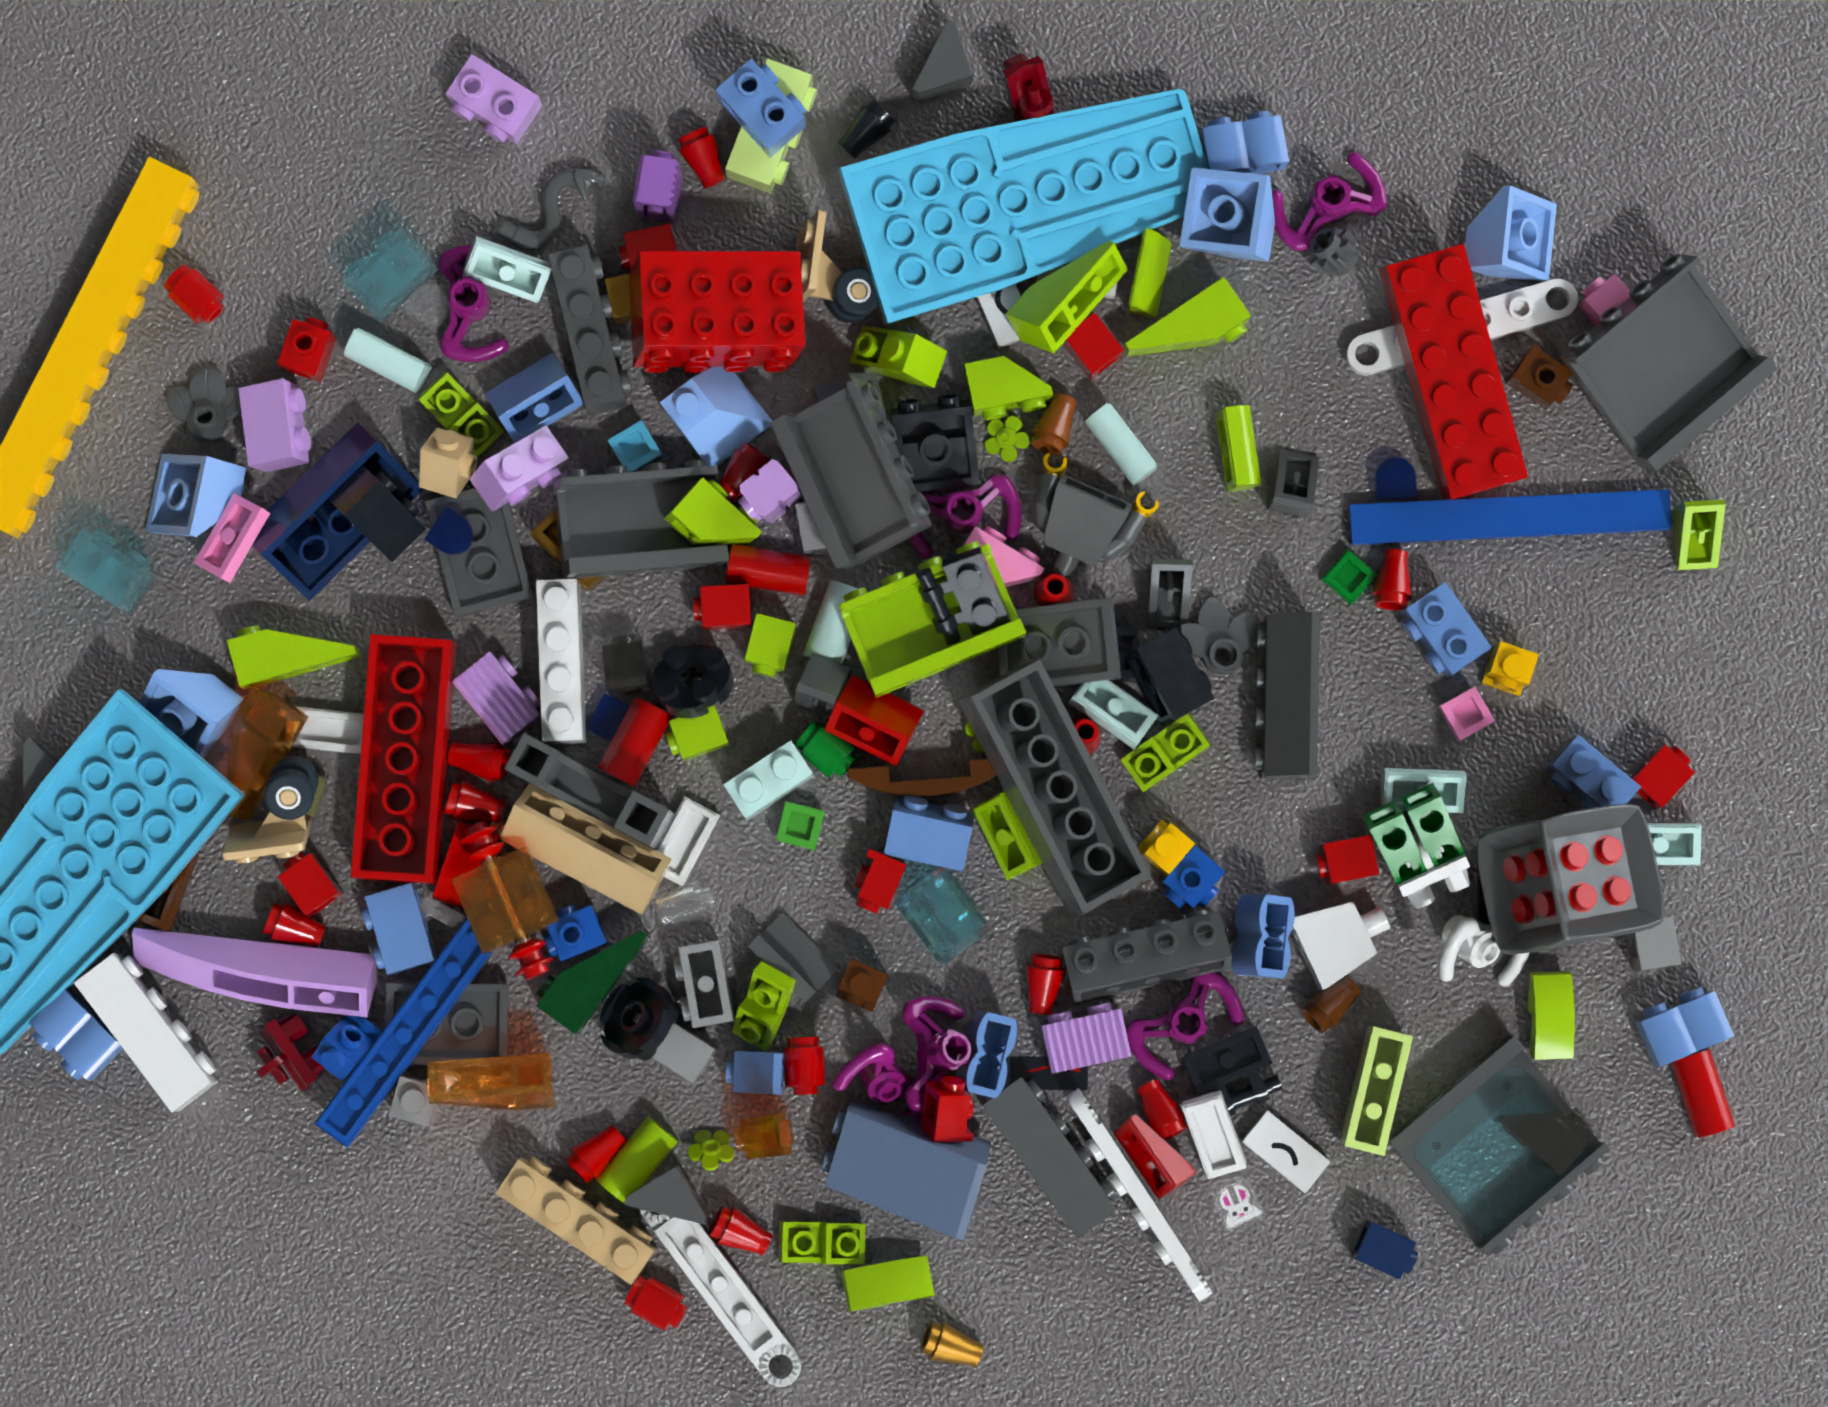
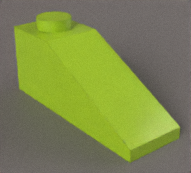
M1108 240L1034 283L1025 291L1006 313L1020 341L1053 354L1059 349L1128 270L1115 243Z
M1222 277L1126 342L1123 348L1124 353L1127 357L1205 347L1216 345L1223 339L1229 344L1247 332V328L1244 325L1249 322L1251 314L1226 278Z
M259 625L236 631V638L227 640L239 687L245 690L362 657L360 649L353 645L268 629L260 630Z

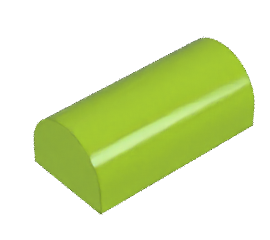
M1250 406L1224 407L1215 415L1226 490L1233 492L1259 487L1262 485Z
M1005 791L972 808L1006 880H1010L1042 864Z
M648 1115L596 1180L613 1196L625 1203L626 1196L644 1185L679 1140Z

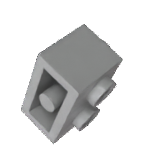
M716 940L678 947L680 956L673 957L677 981L684 980L687 996L680 997L684 1021L691 1020L692 1028L735 1021L721 941Z

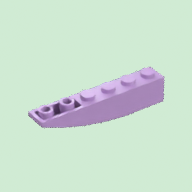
M134 928L132 932L133 954L137 964L183 983L240 1000L286 1009L358 1017L368 1016L376 986V961L374 954Z

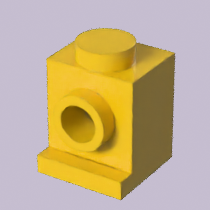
M1502 641L1498 642L1492 648L1481 684L1520 696L1522 688L1530 684L1539 654Z
M1161 819L1138 846V850L1141 856L1167 876L1195 843L1172 823L1167 824Z

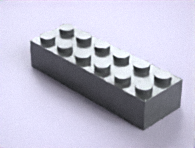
M1040 659L1026 662L958 699L964 714L1069 915H1084L1152 876Z

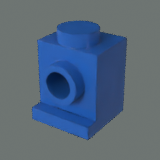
M345 1015L322 1039L311 1058L344 1082L382 1031L364 1017Z

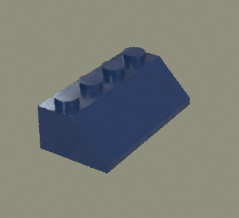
M358 422L267 510L270 515L252 544L260 555L309 601L370 542L328 499L362 465L374 476L381 471L397 487L392 493L397 500L405 495L412 501L424 490L419 488V483Z

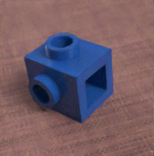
M1194 845L1173 871L1160 882L1167 888L1162 894L1180 910L1184 905L1189 909H1193L1197 904L1204 908L1218 893L1219 889L1214 884L1222 877L1225 871Z
M574 904L552 913L554 920L546 923L549 933L543 935L551 957L558 955L561 962H566L609 944L595 907L592 905L577 911Z

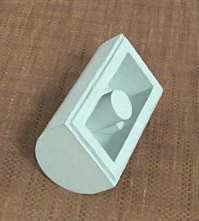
M476 236L465 262L463 277L470 276L474 281L482 282L485 285L539 303L552 267L549 262Z
M360 328L353 330L344 351L345 357L414 393L421 389L433 368L431 364Z
M1106 403L1084 422L1133 486L1158 469L1157 463L1111 404Z
M830 580L804 649L803 657L810 659L812 653L843 664L851 637L838 605L845 602L843 598L845 594L857 588Z
M1110 680L1081 684L1068 702L1132 749L1136 748L1158 717L1157 713Z
M1383 768L1380 787L1381 806L1395 800L1400 810L1406 811L1400 798L1434 783L1442 797L1447 812L1463 813L1466 773L1465 771Z
M1647 823L1657 865H1700L1701 824Z

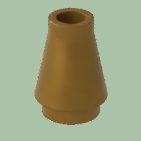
M931 1321L928 1324L920 1346V1352L928 1355V1360L964 1364L975 1368L980 1362L984 1349L983 1344L975 1342L943 1321L939 1324Z

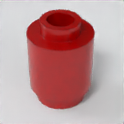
M183 265L174 271L164 284V288L169 292L168 298L196 324L203 321L211 323L224 309V306L221 304L224 295L197 269L191 270L187 265Z
M819 1036L787 1038V1048H783L785 1087H793V1095L818 1094L817 1086L826 1085L824 1046L819 1045Z
M641 1275L633 1284L624 1302L625 1305L632 1308V1314L664 1332L669 1326L677 1328L688 1309L687 1306L682 1304L685 1298L683 1294L653 1277L646 1279Z

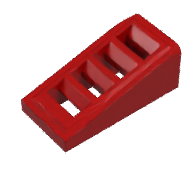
M1136 1114L1113 1132L1159 1200L1182 1186L1197 1173L1176 1150Z

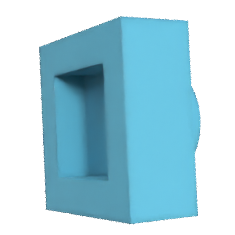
M642 420L607 440L621 465L627 467V472H637L642 469V466L651 464L663 456Z

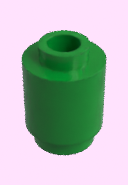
M813 721L797 740L795 746L801 750V756L830 779L834 774H837L841 778L856 760L851 755L855 747L847 741L825 731L827 724L822 726L817 721Z

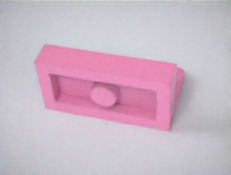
M233 493L195 559L194 564L231 583L270 513Z

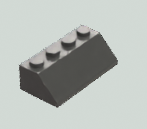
M1320 612L1267 615L1263 619V625H1257L1256 649H1263V665H1256L1255 688L1262 689V705H1255L1254 726L1255 729H1261V745L1254 746V769H1261V779L1310 780L1317 775Z

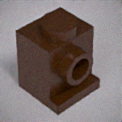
M1534 344L1527 351L1506 384L1546 410L1554 401L1561 404L1574 384L1568 381L1572 375L1571 371L1541 351V348ZM1540 371H1545L1551 375L1552 382L1549 384L1541 382L1539 379Z
M851 959L838 987L836 997L873 1012L889 975Z

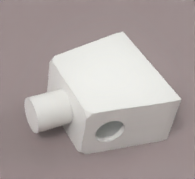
M1349 902L1294 917L1291 932L1318 990H1324L1376 955L1377 951L1371 937L1389 930L1390 925L1381 907L1360 916L1355 904Z

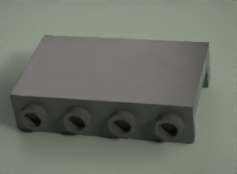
M851 378L846 381L847 387L794 416L782 415L770 422L835 568L851 569L932 526L928 514H930L929 504L925 497L915 489L911 480L914 476L913 469L909 461L903 455L900 456L895 445L897 440L896 432L892 424L883 418L878 407L881 400L877 390L871 383L857 378Z
M705 460L683 462L682 468L667 469L666 463H655L642 466L643 471L627 472L626 466L608 467L603 469V474L588 475L586 469L563 472L564 477L559 478L553 484L563 579L721 567L729 561L727 545L693 546L664 520V517L698 480L703 477L707 482L709 480L715 481V476L718 475V467L706 466Z

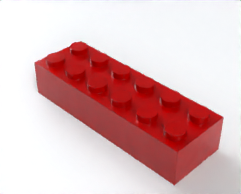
M1464 243L1378 268L1442 499L1453 500L1528 478Z
M370 634L351 878L435 885L437 883L440 867L454 689L452 681L455 676L457 644L452 640Z

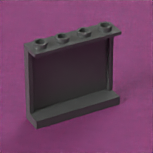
M1676 254L1668 258L1659 267L1661 272L1650 281H1642L1632 288L1629 292L1630 298L1620 306H1613L1606 310L1598 319L1600 323L1591 331H1585L1575 336L1568 344L1569 349L1560 356L1638 465L1652 471H1658L1777 370L1768 356L1756 353L1695 267L1701 262L1697 256Z

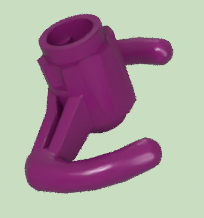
M1351 152L1347 156V162L1365 179L1370 188V194L1367 195L1351 190L1350 185L1339 179L1337 175H1329L1326 179L1317 181L1308 200L1310 210L1299 230L1292 229L1287 222L1282 192L1279 190L1272 191L1275 217L1274 229L1280 239L1291 250L1304 251L1309 249L1311 240L1318 229L1350 213L1358 212L1368 216H1377L1384 211L1387 206V197L1382 179L1373 165L1359 153ZM1315 216V218H1316L1317 220L1315 221V223L1313 224V226H1312V228H1311V227L1309 226V224H1310L1311 220L1313 219V217Z
M471 245L457 246L444 251L440 255L437 265L440 273L445 275L449 281L448 292L451 318L449 326L440 341L441 351L447 358L460 362L490 360L508 350L509 344L507 340L500 338L488 345L476 348H466L461 343L472 323L482 320L489 313L491 299L482 282L478 283L470 276L463 277V270L459 265L460 262L467 259ZM459 318L462 320L460 327H459Z
M994 474L979 489L964 490L942 497H936L920 491L929 504L930 515L943 519L947 528L960 534H967L973 531L975 526L978 527L982 520L983 510L997 496H1002L1007 507V522L1004 536L1007 540L1014 541L1019 535L1022 522V506L1015 486L1006 475ZM986 494L987 496L982 501L978 499ZM933 505H936V506L944 505V506H943V509H939V508L933 507ZM922 532L908 538L911 546L922 559L931 557L932 548L923 537Z
M1217 972L1191 978L1192 984L1189 994L1156 1020L1135 1019L1126 1028L1131 1052L1137 1061L1150 1073L1166 1081L1171 1080L1175 1074L1172 1067L1159 1061L1149 1052L1144 1043L1145 1038L1170 1036L1180 1043H1194L1207 1030L1205 1023L1206 1014L1203 1009L1209 989H1214L1220 994L1227 1006L1230 1022L1233 1025L1240 1026L1245 1021L1242 1003L1235 989ZM1198 994L1199 998L1197 1001V1005L1192 1004L1191 1002L1196 998V995ZM1165 1023L1166 1030H1154L1155 1026H1161Z
M921 996L909 1000L904 1004L902 1010L903 1021L916 1034L918 1045V1075L911 1086L907 1088L905 1098L909 1108L921 1114L926 1081H940L946 1073L955 1071L958 1067L967 1064L971 1055V1045L965 1035L954 1029L943 1031L924 1014L925 1011H936L954 1020H961L964 1017L965 1010L963 1007L949 999L938 996Z
M878 1043L867 1046L860 1053L852 1057L839 1070L832 1085L835 1090L843 1091L858 1073L870 1099L879 1103L890 1102L897 1097L906 1099V1090L911 1086L915 1078L908 1075L898 1064L892 1047L887 1044ZM912 1109L901 1113V1115L918 1120L922 1117L921 1113Z

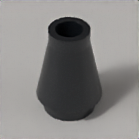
M872 99L867 106L864 104L861 106L845 135L838 143L856 159L860 153L892 131L890 127L896 120Z

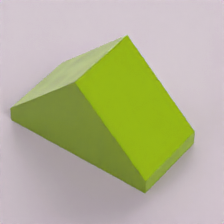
M1724 499L1683 502L1672 509L1676 565L1678 570L1718 568L1726 505Z

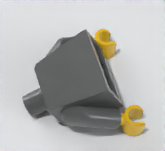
M1051 452L1045 454L1043 459L1045 474L1040 477L1033 501L1037 527L1045 534L1043 543L1057 550L1050 569L1055 573L1071 578L1079 560L1095 566L1099 559L1110 560L1132 546L1146 523L1145 518L1150 517L1158 509L1159 501L1156 500L1151 509H1145L1140 504V499L1145 494V491L1140 492L1133 500V503L1130 504L1065 475L1067 469L1066 456H1064L1063 464L1059 468H1052L1048 465L1051 457Z

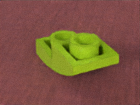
M446 371L417 398L447 430L474 438L473 455L477 457L504 432L500 425Z
M1189 712L1120 760L1142 792H1145L1210 747L1212 743Z
M761 961L753 971L747 997L738 1007L732 1033L741 1037L747 1043L754 1044L767 1051L782 1022L796 980Z
M1570 971L1530 972L1527 1010L1532 1015L1529 1054L1534 1060L1571 1059L1574 1055L1575 1036L1572 974Z
M779 1221L778 1262L865 1265L866 1223Z
M927 1255L841 1271L848 1312L935 1296Z

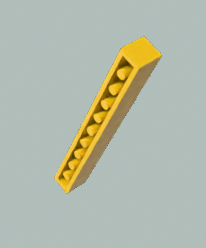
M148 157L0 446V531L19 539L22 532L27 533L36 517V512L33 510L40 496L45 497L53 485L54 476L51 475L58 461L62 462L68 456L73 443L70 439L77 425L81 426L87 419L91 409V405L88 402L94 390H100L105 384L109 374V369L106 367L112 355H118L127 339L125 330L131 318L136 319L140 315L145 304L143 295L149 283L154 284L163 269V262L161 260L167 248L172 249L180 237L181 227L179 224L186 212H192L199 199V192L197 191L199 185L191 176L152 157Z

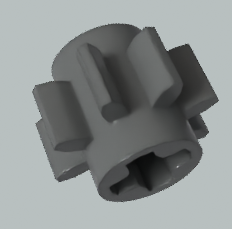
M1333 226L1332 229L1325 228L1319 231L1311 240L1309 252L1314 258L1310 261V264L1321 275L1326 272L1331 278L1335 275L1346 274L1357 262L1359 252L1353 246L1358 240L1347 229L1341 231L1337 226Z

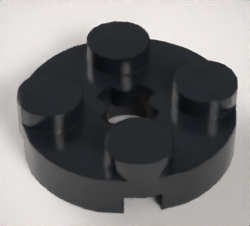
M676 645L667 648L662 654L663 660L658 663L652 675L651 685L658 703L664 706L667 713L678 718H697L708 714V707L714 705L717 701L721 705L727 700L734 683L733 673L722 649L707 645H688L684 647ZM689 678H701L700 680H695L692 686L686 685L685 681Z
M641 977L635 978L640 982H634L630 986L623 983L612 992L603 1006L600 1023L605 1025V1036L601 1035L602 1042L610 1051L626 1059L639 1058L645 1061L655 1055L657 1048L669 1033L671 1025L677 1020L679 1010L678 1006L672 1002L671 995L666 988L649 978ZM637 1013L641 1015L639 1021L635 1024V1022L632 1019Z

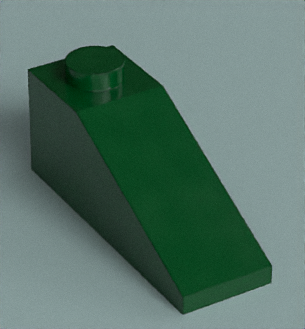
M639 931L564 970L556 979L550 975L536 993L541 998L536 1006L572 1033L579 1035L650 936L644 931Z

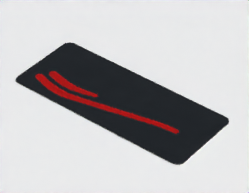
M1011 1057L1010 1083L1021 1076L1025 1082L1033 1078L1041 1090H1076L1079 1088L1085 1091L1088 1089V1066L1051 1074L1047 1057Z

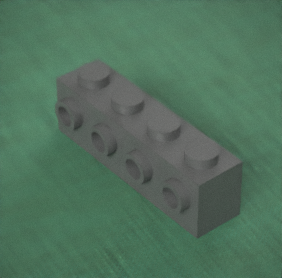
M588 245L548 254L587 413L589 416L628 407L625 395L632 393L627 370L619 371L616 356L623 355L618 332L610 333L607 321L608 317H612V309L608 293L601 294L597 280L604 278L599 254L592 256Z
M1198 910L1186 916L1187 919L1171 922L1170 919H1159L1149 923L1147 928L1131 931L1130 928H1120L1111 931L1108 937L1092 940L1090 937H1081L1068 943L1069 946L1062 947V957L1074 1005L1231 969L1232 954L1220 911L1210 913L1209 910Z

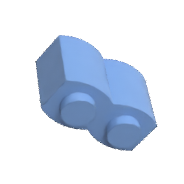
M1259 111L1247 115V120L1243 122H1231V118L1222 117L1209 121L1207 123L1208 127L1202 128L1200 140L1208 169L1264 174L1286 169L1289 163L1281 115L1271 116L1269 111Z
M1269 894L1241 895L1235 911V925L1238 935L1231 951L1234 975L1284 979L1290 965L1291 951L1288 936L1293 928L1295 916L1291 897Z
M1700 986L1678 995L1681 1002L1667 1008L1665 1002H1661L1642 1010L1644 1018L1635 1021V1024L1653 1067L1664 1066L1734 1036L1715 991L1703 992Z
M65 989L29 1023L36 1031L32 1035L35 1041L48 1052L53 1048L58 1051L65 1059L61 1066L76 1080H79L81 1077L86 1080H94L123 1050L100 1017L71 989Z
M976 1010L970 1018L966 1029V1037L971 1045L970 1059L967 1064L958 1067L956 1077L965 1080L964 1089L967 1092L996 1099L1006 1082V1058L1011 1053L1016 1041L1017 1024L1014 1018Z

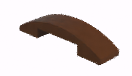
M988 759L969 760V776L914 781L890 782L889 766L848 769L849 780L879 793L899 797L908 795L932 798L952 795L973 789L997 777Z

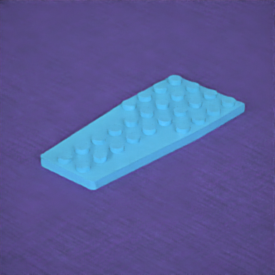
M1175 89L953 134L839 168L838 172L886 325L999 291L1072 262L1108 240L1117 244L1142 234L1146 228L1155 229L1180 219L1185 214L1191 168L1208 169V165L1187 94L1181 89Z
M123 689L116 691L44 778L0 841V1055L4 1054L31 1027L29 1023L48 1004L53 1002L65 989H69L172 884L245 796L242 791Z

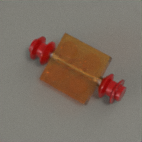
M486 821L466 828L464 830L466 837L459 841L460 844H469L472 850L466 859L476 863L481 862L482 866L451 880L482 953L487 954L515 942L517 946L512 949L508 959H517L521 967L515 973L516 976L524 974L526 980H530L548 972L547 964L554 960L551 957H543L541 949L546 944V941L536 938L531 939L530 934L560 921L529 848L525 846L497 859L496 855L502 850L504 842H494L492 834L497 829V826L488 827Z

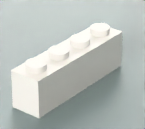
M577 579L536 580L542 742L546 745L587 743L581 585Z
M112 953L74 984L171 1113L180 1112L218 1082L213 1076L216 1068L204 1052L201 1051L197 1054L188 1041L192 1039V1036L187 1028L178 1019L173 1022L164 1011L168 1005L162 995L154 987L148 990L139 978L143 975V971L130 955L124 958L122 954Z

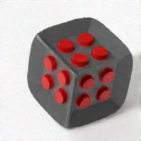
M1609 805L1563 813L1542 821L1519 822L1490 830L1482 834L1478 839V868L1486 910L1494 939L1503 954L1530 953L1573 945L1590 939L1640 932L1654 928L1663 921V892L1654 846L1646 819L1638 805Z

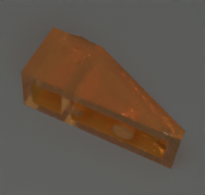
M252 688L249 695L243 699L240 704V711L233 722L227 779L245 794L228 817L247 820L252 819L264 797V790L273 766L281 759L286 758L309 717L275 692Z
M550 1053L427 1062L429 1104L505 1110L556 1107L554 1067Z
M789 1109L740 1118V1127L733 1128L737 1152L745 1151L746 1159L792 1154L795 1151Z

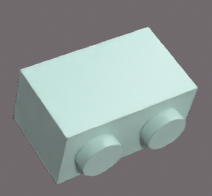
M790 740L723 785L748 821L812 779L814 774Z

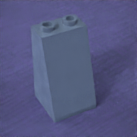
M850 1100L847 1112L839 1110L832 1133L840 1135L836 1149L828 1147L821 1171L828 1173L825 1186L964 1241L986 1169L991 1141L973 1136L972 1142H933L920 1127L921 1120Z

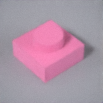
M1476 687L1467 690L1438 707L1458 742L1495 722Z

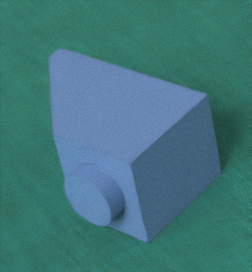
M734 1051V1059H727L726 1083H733V1092L781 1095L784 1085V1053Z

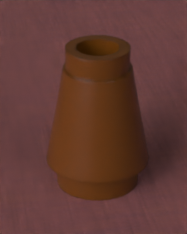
M1344 976L1330 987L1305 1000L1306 1005L1301 1009V1013L1317 1032L1323 1034L1327 1029L1333 1030L1356 998L1361 994V990L1350 977Z

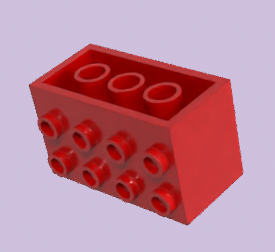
M639 251L629 272L633 367H644V371L648 373L666 372L668 367H684V371L690 373L705 372L708 370V367H724V371L732 373L746 371L748 367H763L766 372H782L788 369L787 366L793 365L806 346L800 251Z

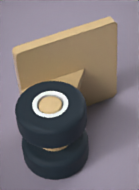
M817 210L810 220L806 219L804 227L799 228L796 241V250L802 251L803 302L809 297L825 299L830 313L836 319L845 323L859 322L867 317L879 304L869 270L855 267L842 273L822 251L826 211Z
M287 757L281 759L273 766L264 790V801L269 813L264 821L234 824L230 827L222 850L224 861L235 860L236 863H249L257 860L259 856L275 855L277 858H289L305 849L312 826L311 816L305 814L312 806L318 786V774L310 762L300 757Z

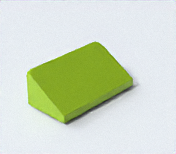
M1146 228L1143 231L1127 307L1128 313L1155 318L1158 315L1172 246L1169 239L1153 229Z

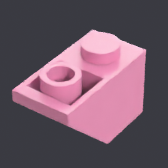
M975 526L964 545L974 541H978L980 546L989 543L1005 587L1035 581L1040 578L1044 567L1039 565L1041 559L1037 555L1023 547H1020L1017 552L1004 544L1007 538L989 526H986L984 530Z

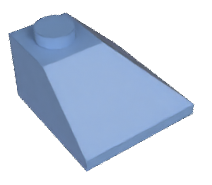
M1192 167L1179 247L1229 258L1269 262L1275 227L1270 176Z
M1503 186L1467 227L1464 246L1471 270L1492 277L1535 282L1549 281L1557 204L1513 186Z
M712 367L694 376L660 402L664 413L699 458L706 461V466L719 467L732 457L735 448L740 449L744 442H752L771 427V418L735 373L724 371V367Z
M162 454L145 531L156 534L197 537L218 521L233 493L239 496L243 494L246 467L208 456Z
M158 669L153 673L139 704L204 758L232 724L244 699L213 674Z

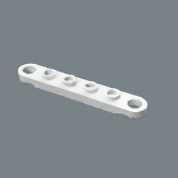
M1552 279L1480 300L1490 339L1495 340L1563 320L1575 310L1578 295L1573 285L1568 281ZM1552 289L1562 290L1567 298L1566 307L1562 310L1550 308L1546 302L1548 291ZM1394 325L1359 335L1351 341L1346 351V360L1352 371L1356 372V374L1367 376L1405 366ZM1362 344L1372 345L1377 353L1376 362L1372 365L1359 363L1355 356L1358 346Z
M1077 1088L1065 1096L1091 1136L1085 1142L1098 1163L1103 1159L1107 1160L1114 1171L1108 1176L1109 1180L1120 1196L1128 1193L1135 1203L1136 1207L1131 1209L1130 1212L1141 1229L1144 1231L1150 1227L1159 1240L1153 1244V1247L1164 1264L1167 1265L1173 1261L1199 1302L1213 1294L1212 1290L1204 1279L1200 1281L1203 1276H1197L1200 1273L1103 1123L1089 1102H1087L1081 1090Z
M639 1209L641 1215L762 1377L775 1387H786L795 1382L801 1371V1360L798 1353L700 1223ZM780 1354L790 1358L793 1366L792 1372L783 1378L774 1376L769 1370V1362L772 1357Z

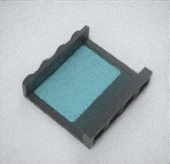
M1515 1036L1505 1037L1389 1136L1388 1144L1469 1240L1481 1253L1486 1255L1490 1251L1496 1255L1505 1249L1513 1241L1510 1234L1522 1224L1525 1228H1528L1539 1220L1544 1214L1541 1208L1552 1198L1558 1202L1567 1196L1575 1188L1572 1181L1583 1172L1586 1175H1590L1606 1161L1602 1155L1610 1149L1605 1142H1600L1522 1052L1525 1048Z

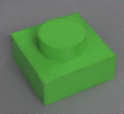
M786 801L776 841L815 851L825 811Z

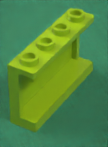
M974 541L956 549V553L958 555L981 547L1008 608L1011 622L972 635L967 622L959 624L957 629L961 639L955 644H946L942 633H937L932 622L934 618L933 612L929 604L923 602L918 591L920 583L916 573L905 577L903 572H898L882 579L881 584L883 587L867 592L866 587H862L843 596L845 602L838 605L839 611L875 698L1026 636V630L1021 618L1017 616L993 558L989 543L980 546L978 541ZM941 556L929 559L918 565L920 570L930 568L935 578L946 575L942 567ZM953 591L943 596L948 609L959 606Z

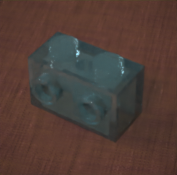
M401 227L395 233L392 230L385 233L374 246L376 250L366 260L359 258L352 263L345 272L347 277L342 281L346 288L379 323L387 318L438 270L434 261Z
M82 527L55 568L118 609L131 615L157 577L155 573L147 569L151 561L130 549L127 555L117 550L114 546L118 540L98 527L94 533Z
M939 867L894 901V904L941 967L992 930L947 868Z

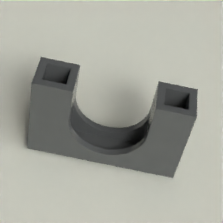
M523 733L504 768L520 779L655 850L675 815L662 805L603 777L526 733Z

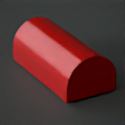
M732 544L726 583L732 585L749 584L750 588L806 597L812 556Z
M635 697L598 768L626 784L636 787L673 716Z
M1710 1048L1699 1050L1670 1063L1695 1138L1720 1133L1736 1126Z

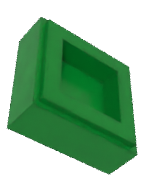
M1347 549L1321 578V581L1351 606L1378 575Z

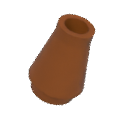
M1055 393L1052 402L1031 431L1033 436L1031 444L1036 449L1044 453L1051 452V455L1058 456L1061 455L1064 448H1068L1074 409L1077 404L1073 397L1063 393Z

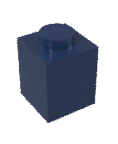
M1366 1220L1350 1257L1400 1280L1403 1272L1409 1274L1415 1265L1418 1252L1413 1249L1417 1242Z

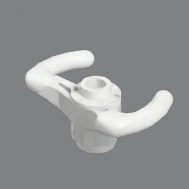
M1456 915L1446 923L1442 932V939L1445 944L1439 960V978L1444 982H1449L1453 979L1457 956L1477 968L1486 967L1498 958L1500 949L1494 939L1490 925L1481 923L1472 916L1465 917L1463 915ZM1529 953L1511 956L1509 962L1497 977V981L1501 986L1506 987L1513 982L1527 961Z

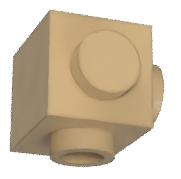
M436 427L420 449L419 488L457 498L475 473L477 467V456L473 455L474 438L458 434L452 430Z

